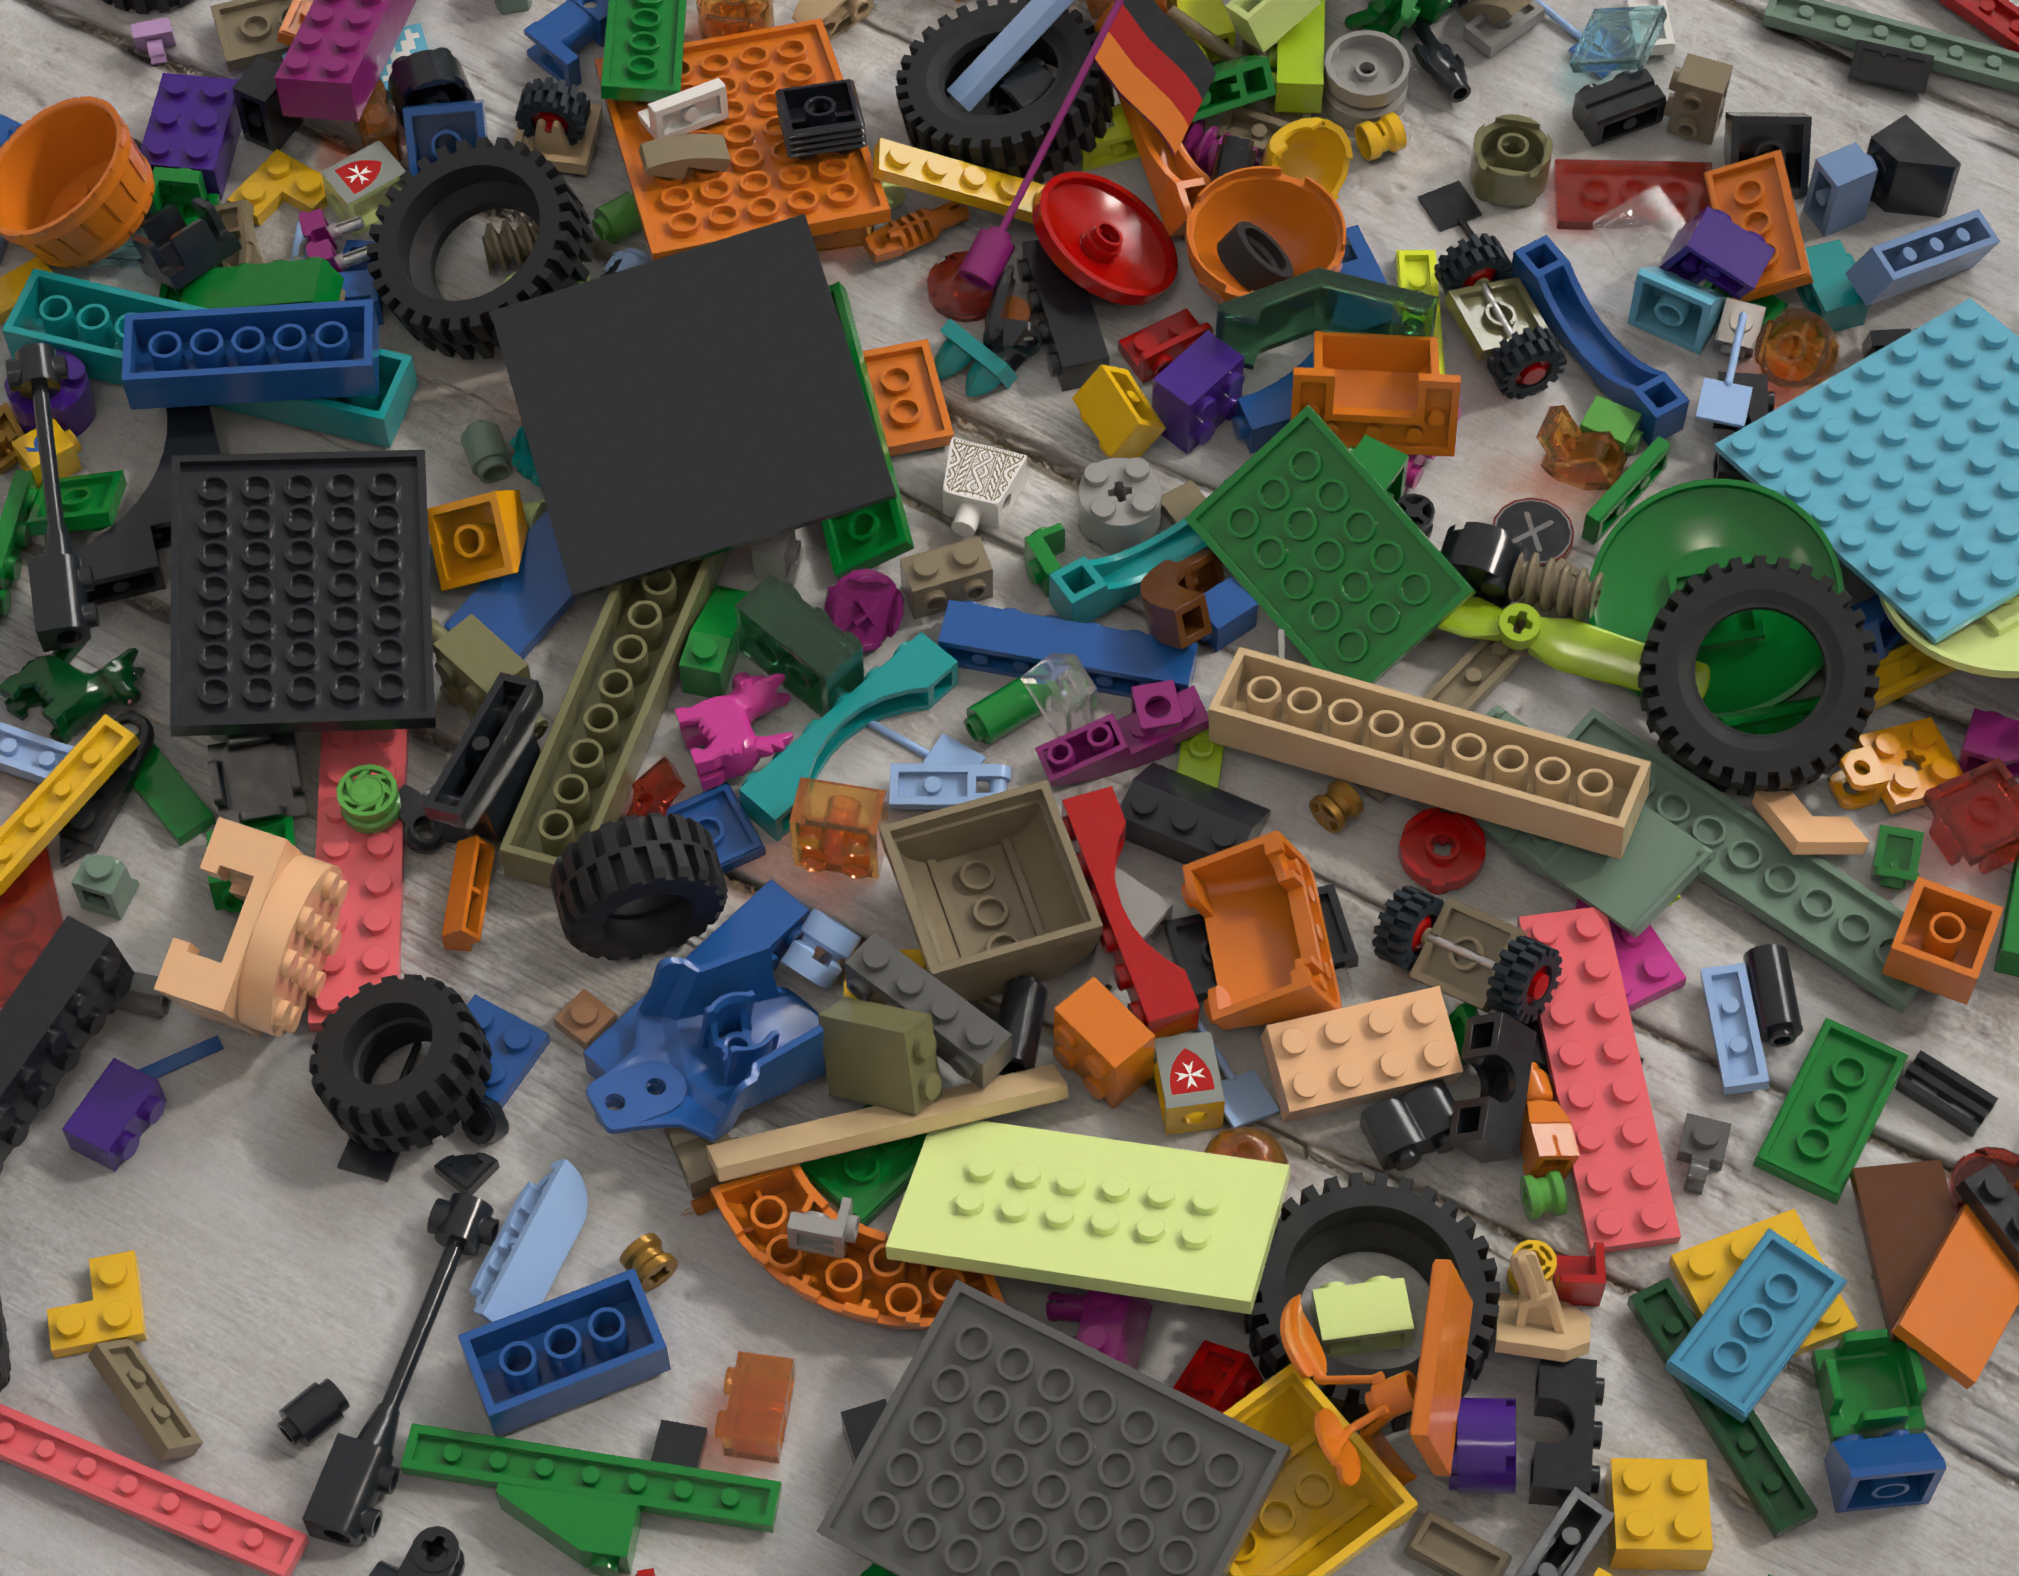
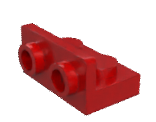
M1185 308L1118 340V351L1141 382L1146 383L1154 379L1207 330L1213 334V328L1209 322L1200 325L1190 311Z
M1204 1339L1173 1388L1224 1413L1261 1386L1264 1380L1249 1354Z

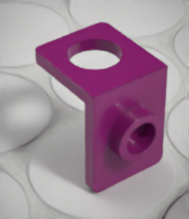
M1174 680L1131 687V713L1137 712L1141 731L1146 732L1180 726L1182 724L1183 718ZM1160 700H1164L1170 705L1171 710L1169 714L1163 718H1153L1145 710V707Z

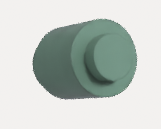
M478 420L469 424L462 433L460 441L473 474L478 476L480 481L484 483H494L507 477L511 471L510 464L512 459L499 426L494 422Z

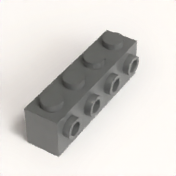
M875 932L845 961L846 986L857 999L931 1014L933 1031L936 1038L937 1056L948 1063L957 1074L965 1079H969L982 1090L1012 1060L1011 1033Z

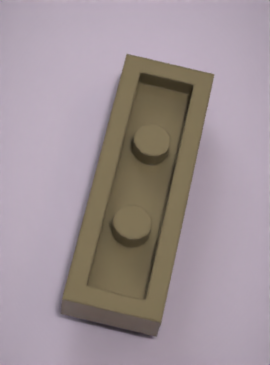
M132 1338L97 1343L89 1353L88 1358L157 1459L165 1461L195 1455L203 1441Z

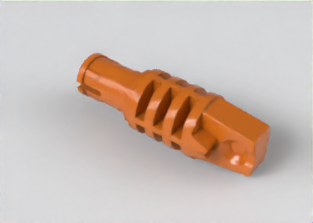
M954 201L945 203L932 210L929 208H919L916 212L908 213L906 216L899 217L895 221L888 222L865 237L863 246L874 263L903 256L909 251H914L918 247H923L929 242L936 241L941 231L968 221V208L965 204L959 207L961 203Z

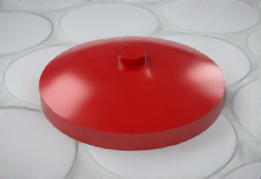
M1065 172L1051 178L1037 195L1032 209L1033 225L1037 237L1055 265L1080 287L1113 303L1141 306L1159 299L1174 281L1178 269V258L1174 243L1167 229L1156 214L1141 199L1123 186L1107 178L1087 172Z

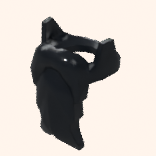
M1009 265L993 288L987 314L984 318L983 345L996 355L1005 352L1006 363L1016 372L1019 366L1029 357L1041 350L1043 334L1031 322L1007 319L1011 297L1016 284V280L1013 279L1014 266ZM1030 336L1034 338L1033 340H1023L1025 337Z

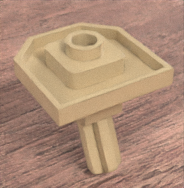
M1519 1250L1518 1253L1510 1258V1264L1520 1289L1519 1295L1500 1293L1494 1352L1559 1362H1567L1588 1354L1591 1317L1570 1303L1559 1301L1553 1281L1546 1282L1535 1251Z

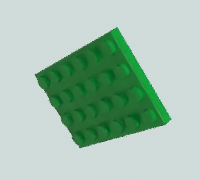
M1309 405L1184 518L1276 625L1284 630L1285 635L1313 667L1375 684L1476 593L1471 585Z

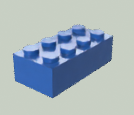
M635 1268L458 1335L465 1361L493 1434L496 1437L671 1370L666 1344Z

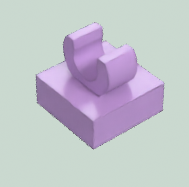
M169 17L130 24L138 53L148 51L152 66L167 63L165 48L176 46Z

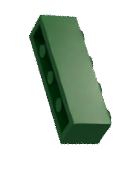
M308 257L306 260L296 261L275 260L273 263L263 264L241 263L239 266L231 267L214 266L184 285L180 302L214 309L339 301L344 278L327 260L320 257Z

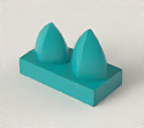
M949 318L939 330L946 339L940 346L934 360L939 379L949 377L962 370L972 360L974 363L968 371L965 384L968 397L983 395L992 391L1000 383L1009 389L1018 378L1017 374L1005 361Z

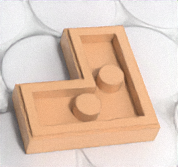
M1756 791L1751 801L1753 807L1793 855L1865 854L1870 843L1848 816H1812L1792 791Z

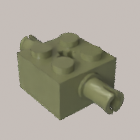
M470 614L449 632L435 618H432L433 653L437 660L434 666L442 682L440 691L451 705L457 706L459 704L467 711L471 721L500 672L531 679L528 664L473 614ZM540 715L533 728L536 740L540 739L549 727L548 721Z

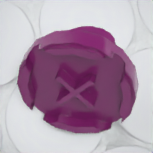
M869 568L852 571L842 577L835 586L827 588L824 603V624L829 636L846 650L857 653L874 651L883 646L880 643L887 637L892 638L899 628L904 612L902 593L897 589L894 581L882 572Z

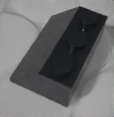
M1154 762L1134 778L1120 805L1126 820V841L1185 865L1259 837L1271 814V810Z

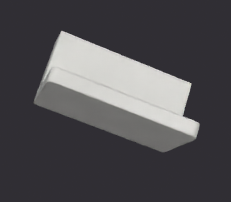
M717 78L649 103L647 109L638 112L639 121L654 139L687 134L729 118L726 86Z

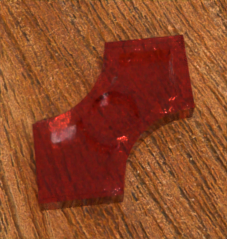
M666 757L661 758L632 784L633 799L626 816L636 814L637 817L647 816L648 813L660 812L663 816H666L673 800L686 787L676 767Z

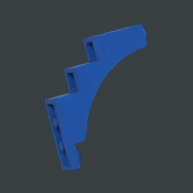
M1355 225L1346 228L1343 266L1336 280L1337 303L1326 332L1401 335L1403 313L1359 226ZM1313 351L1297 367L1313 368ZM1293 371L1275 383L1237 399L1236 416L1232 417V426L1237 439L1244 440L1250 454L1257 452L1290 422Z

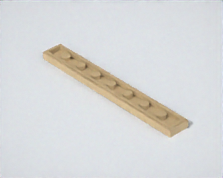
M1053 1063L995 1077L984 1090L974 1083L943 1089L940 1098L916 1115L871 1106L707 1145L708 1160L719 1182H724L1066 1100L1069 1098L1068 1085Z

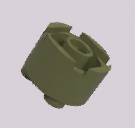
M1502 115L1496 117L1495 122L1486 127L1484 123L1477 130L1473 142L1469 177L1474 188V194L1479 200L1490 201L1503 206L1527 208L1532 206L1536 198L1542 194L1548 181L1553 143L1549 134L1546 136L1539 129L1540 124L1535 120L1521 115Z

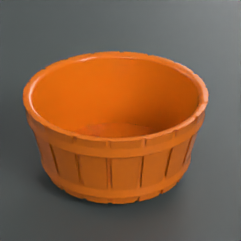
M82 96L80 98L66 99L56 103V105H51L21 125L0 148V236L6 241L17 244L33 253L49 265L63 269H77L92 265L93 262L96 263L106 258L114 250L116 251L130 238L131 234L135 233L150 209L155 190L151 166L137 147L124 119L108 101L101 98L99 100V98L92 96Z

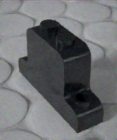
M503 672L499 673L422 805L428 819L461 828V831L466 835H478L483 839L502 843L541 753L533 733L534 724L543 706V692L537 680Z

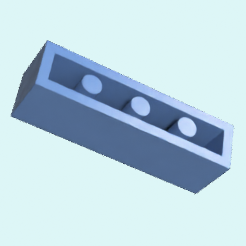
M1977 209L1873 246L1845 274L1865 305L1869 306L1973 268L2001 241L1981 211Z

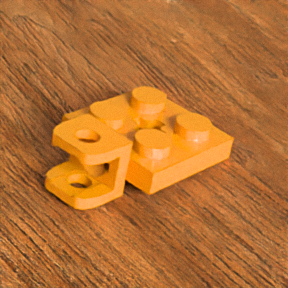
M1932 717L1860 735L1853 745L1855 750L1847 752L1839 761L1838 766L1842 770L1835 772L1828 781V785L1840 807L1844 809H1859L1877 804L1882 797L1891 814L1965 795L1970 787V783ZM1906 759L1914 761L1918 764L1919 771H1915L1912 766H1905L1903 762ZM1849 784L1852 789L1857 790V794L1847 793L1843 789V785Z

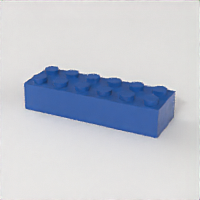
M373 299L125 314L122 383L130 409L379 395L380 329Z

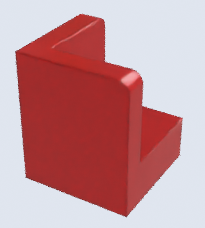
M1594 1242L1591 1256L1556 1255L1557 1267L1553 1276V1284L1559 1301L1568 1302L1573 1306H1600L1606 1286L1604 1242Z

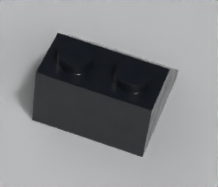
M1726 112L1724 135L1725 166L1781 149L1792 195L1807 196L1812 117L1805 113Z
M1906 114L1871 136L1867 154L1874 159L1878 172L1870 201L1874 202L1884 212L1939 218L1944 216L1948 210L1961 163Z

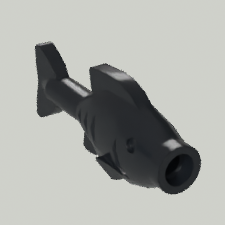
M1418 15L1410 27L1422 43V45L1416 43L1412 49L1417 62L1448 95L1452 102L1458 103L1465 100L1470 95L1471 88L1468 85L1464 61L1458 54L1455 56L1448 44H1442L1437 40L1430 28L1432 22Z

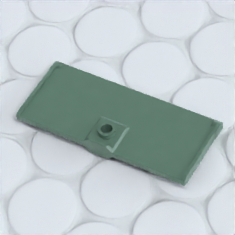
M1498 705L1494 706L1486 714V716L1529 727ZM1646 805L1642 808L1621 860L1472 817L1485 834L1507 848L1517 861L1536 874L1547 876L1588 906L1596 907L1611 922L1634 938L1639 936L1695 877L1709 866L1716 856L1715 851Z

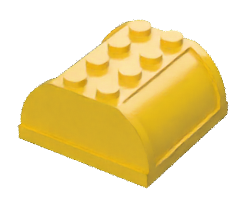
M1292 1363L1223 1413L1289 1446L1292 1450L1227 1576H1331L1389 1531L1402 1526L1418 1508L1417 1501L1357 1432H1354L1349 1440L1357 1450L1361 1460L1360 1478L1356 1484L1346 1488L1339 1483L1334 1473L1333 1465L1325 1457L1317 1440L1314 1418L1317 1411L1327 1408L1334 1412L1343 1429L1349 1423L1310 1377L1307 1379L1302 1378Z

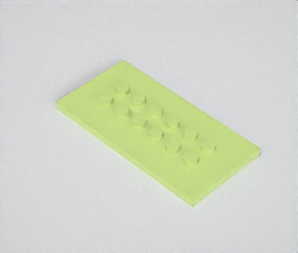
M978 1120L927 1133L885 1246L886 1257L890 1260L1252 1314L1289 1183L1290 1165Z

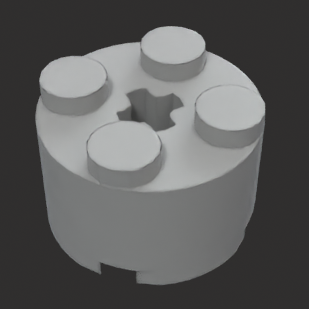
M1140 457L1131 459L1110 458L1101 462L1091 463L1084 470V475L1079 485L1078 524L1084 538L1090 543L1092 540L1101 545L1103 551L1116 554L1150 539L1155 533L1157 534L1160 528L1162 488L1157 475L1150 469V465L1145 459Z

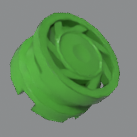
M373 764L359 765L347 771L339 781L336 790L341 814L346 820L347 825L355 831L366 834L379 833L391 827L398 819L402 810L398 786L391 772L382 766Z

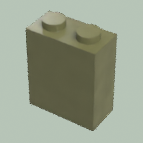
M843 997L818 1014L819 1025L824 1030L823 1054L830 1096L913 1115L918 1114L942 1096V1080L939 1074L936 1038L933 1031L931 1014L850 997Z

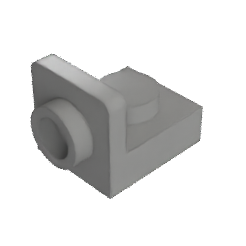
M1727 297L1714 339V347L1721 348L1720 354L1730 357L1739 314L1745 312L1747 320L1738 359H1743L1744 355L1753 356L1766 307Z
M842 1198L837 1220L830 1219L827 1215L817 1211H807L804 1214L791 1211L787 1225L789 1248L843 1259L847 1242L855 1243L859 1230L860 1216L853 1215L852 1199Z

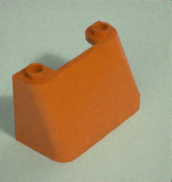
M1278 830L1182 866L1185 883L1181 884L1182 896L1190 909L1195 908L1204 917L1217 986L1208 989V998L1203 1002L1206 1016L1211 1024H1216L1223 1030L1280 1023L1342 1007L1314 874L1306 858Z

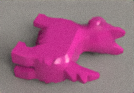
M740 672L732 679L733 691L730 694L704 700L692 707L674 709L687 750L690 749L703 791L721 785L726 779L745 775L748 770H752L758 764L760 758L784 751L785 746L793 739L792 732L771 736H756L751 727L752 721L787 705L791 700L790 694L777 692V689L786 679L784 674H773L765 677L764 675L750 676L746 672ZM704 745L705 749L701 750L697 747Z

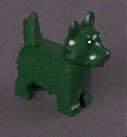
M86 643L78 647L55 650L51 655L38 656L36 659L28 661L19 673L9 676L0 684V694L4 698H8L4 702L7 711L22 721L28 717V710L30 708L41 706L43 717L54 727L50 732L51 738L68 744L72 740V736L88 725L107 705H122L125 708H131L140 701L142 693L138 687L145 668L133 666L139 651L136 648L127 649L93 673H85L70 663Z

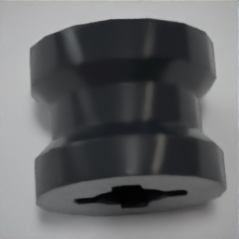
M1414 493L1399 498L1397 504L1414 523L1420 522L1416 525L1430 538L1435 516L1433 503L1427 497Z

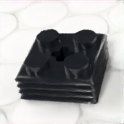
M846 79L778 89L775 92L777 113L788 157L810 160L819 154L825 153L850 154L856 149L867 146L865 122L853 80Z

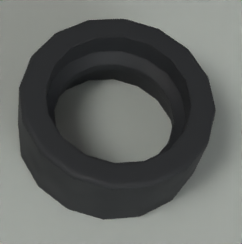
M1239 222L1217 243V253L1225 268L1238 283L1250 292H1277L1293 276L1292 264L1283 249L1270 235L1250 222Z

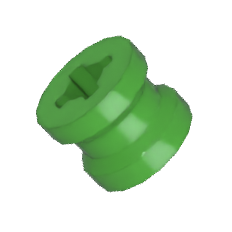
M1558 1170L1549 1171L1541 1178H1535L1532 1175L1520 1177L1522 1205L1529 1221L1540 1219L1545 1213H1552L1555 1216L1567 1214L1566 1190Z

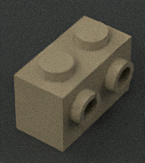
M1690 53L1687 54L1683 67H1675L1670 80L1669 90L1675 91V93L1670 92L1663 115L1670 117L1667 133L1712 145L1722 119L1733 65Z
M980 536L900 559L901 588L914 620L946 611L949 600L978 602L993 597V568Z

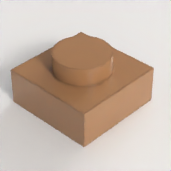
M583 989L554 1017L555 1027L584 1050L618 1020L617 1014L586 989Z

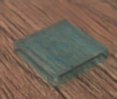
M1664 5L1594 9L1569 62L1573 73L1643 70L1667 18Z

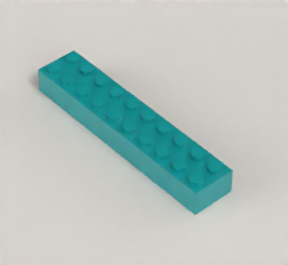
M33 268L2 332L12 359H15L16 351L24 345L45 343L53 346L55 349L67 351L80 359L86 368L88 378L123 386L122 359L125 314L208 308ZM379 348V395L210 406L391 448L416 392L418 381L411 355Z

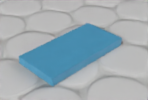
M1769 1228L1667 1361L1664 1370L1741 1423H1744L1845 1288L1847 1280Z

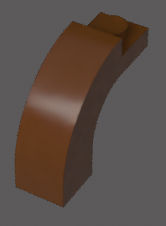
M1208 546L1179 562L1170 560L1161 562L1149 571L1141 582L1140 592L1149 633L1154 639L1165 645L1183 649L1212 633L1204 593L1223 582L1225 577L1221 560Z

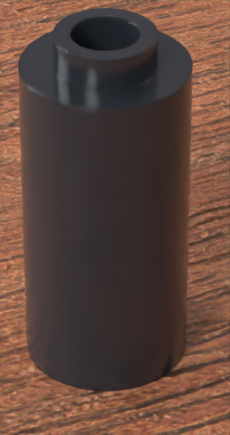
M1779 944L1756 946L1744 954L1743 961L1746 965L1761 1041L1767 1042L1774 1047L1787 1046L1795 1042L1796 1038L1803 1032L1788 952L1784 946Z
M1021 975L1017 979L1009 980L1004 984L997 1024L1012 1034V1060L999 1073L1000 1075L1032 1069L1036 1065L1048 991L1040 984L1038 979L1031 976Z

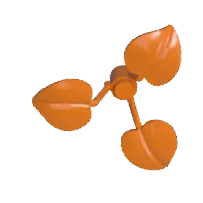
M1301 1294L1291 1298L1282 1312L1280 1335L1288 1358L1299 1375L1304 1379L1312 1376L1314 1382L1318 1385L1372 1384L1371 1391L1365 1393V1401L1370 1413L1347 1425L1344 1429L1337 1416L1330 1409H1321L1315 1415L1314 1428L1317 1440L1325 1457L1333 1465V1470L1339 1483L1346 1488L1356 1484L1360 1478L1361 1460L1357 1450L1349 1440L1350 1436L1357 1430H1359L1360 1437L1403 1486L1415 1480L1418 1476L1407 1466L1380 1431L1383 1426L1395 1417L1412 1411L1417 1380L1414 1374L1406 1370L1387 1379L1382 1371L1373 1375L1327 1376L1326 1357L1313 1328L1303 1312Z

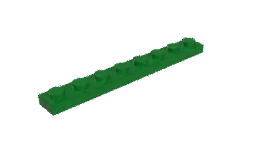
M414 1423L411 1424L400 1466L402 1473L407 1475L497 1489L498 1483L634 1502L638 1503L640 1512L770 1533L774 1531L782 1492L781 1481Z

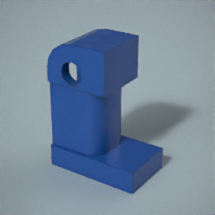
M567 0L539 21H535L526 27L524 35L535 43L534 46L526 50L527 56L557 81L559 79L565 80V86L570 87L572 84L580 85L582 83L579 56L575 53L593 40L601 47L605 46L609 0ZM589 2L596 4L593 8L584 7Z

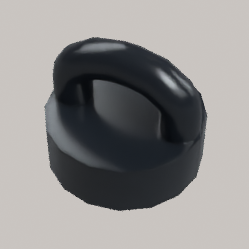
M482 1098L480 1103L475 1102L471 1107L474 1111L465 1123L461 1120L462 1129L466 1137L478 1145L494 1142L509 1132V1122L502 1107L491 1098Z

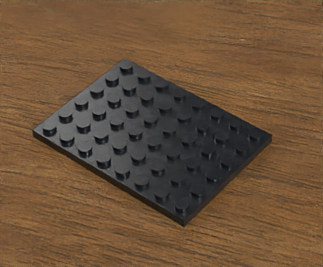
M425 450L172 455L171 737L436 728Z

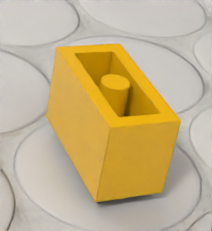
M1101 364L1072 397L1080 411V418L1092 429L1099 440L1100 449L1109 458L1131 459L1141 457L1166 429L1128 369Z

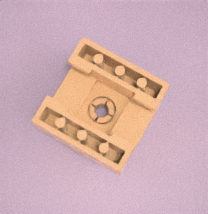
M218 817L200 869L211 877L223 881L229 880L232 883L229 892L245 902L222 963L199 956V948L190 942L173 937L154 990L196 1016L261 1037L262 1032L276 1037H282L287 1032L293 1034L299 1025L301 1015L311 996L318 998L324 987L326 973L322 972L328 955L334 956L339 947L342 932L336 930L340 908L348 892L349 883L343 880L341 869L338 866L304 855L287 839Z

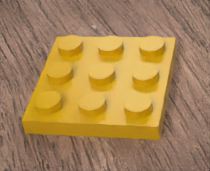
M1795 1209L1670 1256L1668 1263L1698 1320L1703 1316L1769 1228L1824 1264ZM1841 1293L1793 1357L1840 1340L1844 1333L1856 1332L1858 1325Z

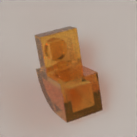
M1564 405L1550 406L1536 436L1546 451L1540 465L1544 471L1558 482L1581 490H1609L1619 479L1628 459L1610 431L1582 433Z

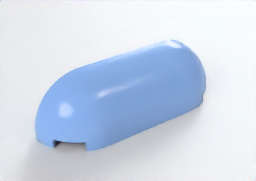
M566 1159L551 1163L553 1171L546 1175L537 1185L531 1181L526 1184L473 1280L470 1293L476 1297V1307L473 1311L488 1322L497 1321L543 1302L584 1224L588 1207L586 1186L578 1170Z

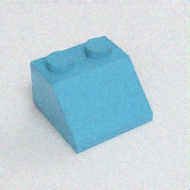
M1653 265L1643 267L1637 273L1627 323L1700 355L1720 323L1726 297L1710 288L1702 287L1683 279L1673 272L1665 271Z

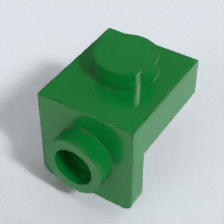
M154 167L153 179L155 181V190L149 209L151 216L163 209L166 204L193 207L191 201L196 197L207 201L208 194L201 171L188 168Z
M1061 523L1050 527L1038 528L1029 536L1024 537V561L1027 576L1033 585H1040L1047 598L1049 597V574L1062 568L1055 555L1065 551V529Z
M1880 824L1870 877L1880 878L1879 886L1897 890H1906L1907 883L1915 884L1920 874L1917 872L1924 832Z

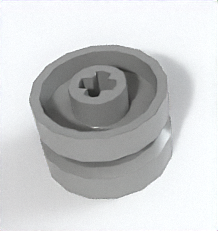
M1361 30L1349 32L1337 38L1328 48L1324 62L1322 102L1326 113L1336 123L1353 130L1355 125L1367 120L1372 123L1376 122L1380 116L1390 112L1400 116L1404 112L1406 103L1407 83L1411 64L1407 50L1397 39L1383 32Z

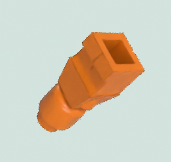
M1532 1062L1519 1145L1524 1159V1164L1522 1165L1524 1175L1541 1178L1549 1171L1558 1170L1562 1179H1566L1580 1156L1571 1126L1572 1122L1559 1104L1554 1101V1093L1547 1073L1540 1069L1536 1062Z

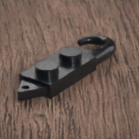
M129 712L113 719L122 726L125 724L135 725L139 730L138 740L140 744L58 833L60 836V862L64 867H67L91 850L98 852L134 787L133 784L138 778L136 775L153 747L155 739L154 727L149 719L143 715Z

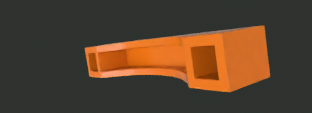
M1111 3L1094 23L1095 32H1100L1114 3ZM1118 94L1164 226L1171 238L1184 236L1188 215H1190L1197 201L1198 194L1211 183L1210 177L1197 166L1187 153L1182 142L1176 154L1173 155L1157 130Z

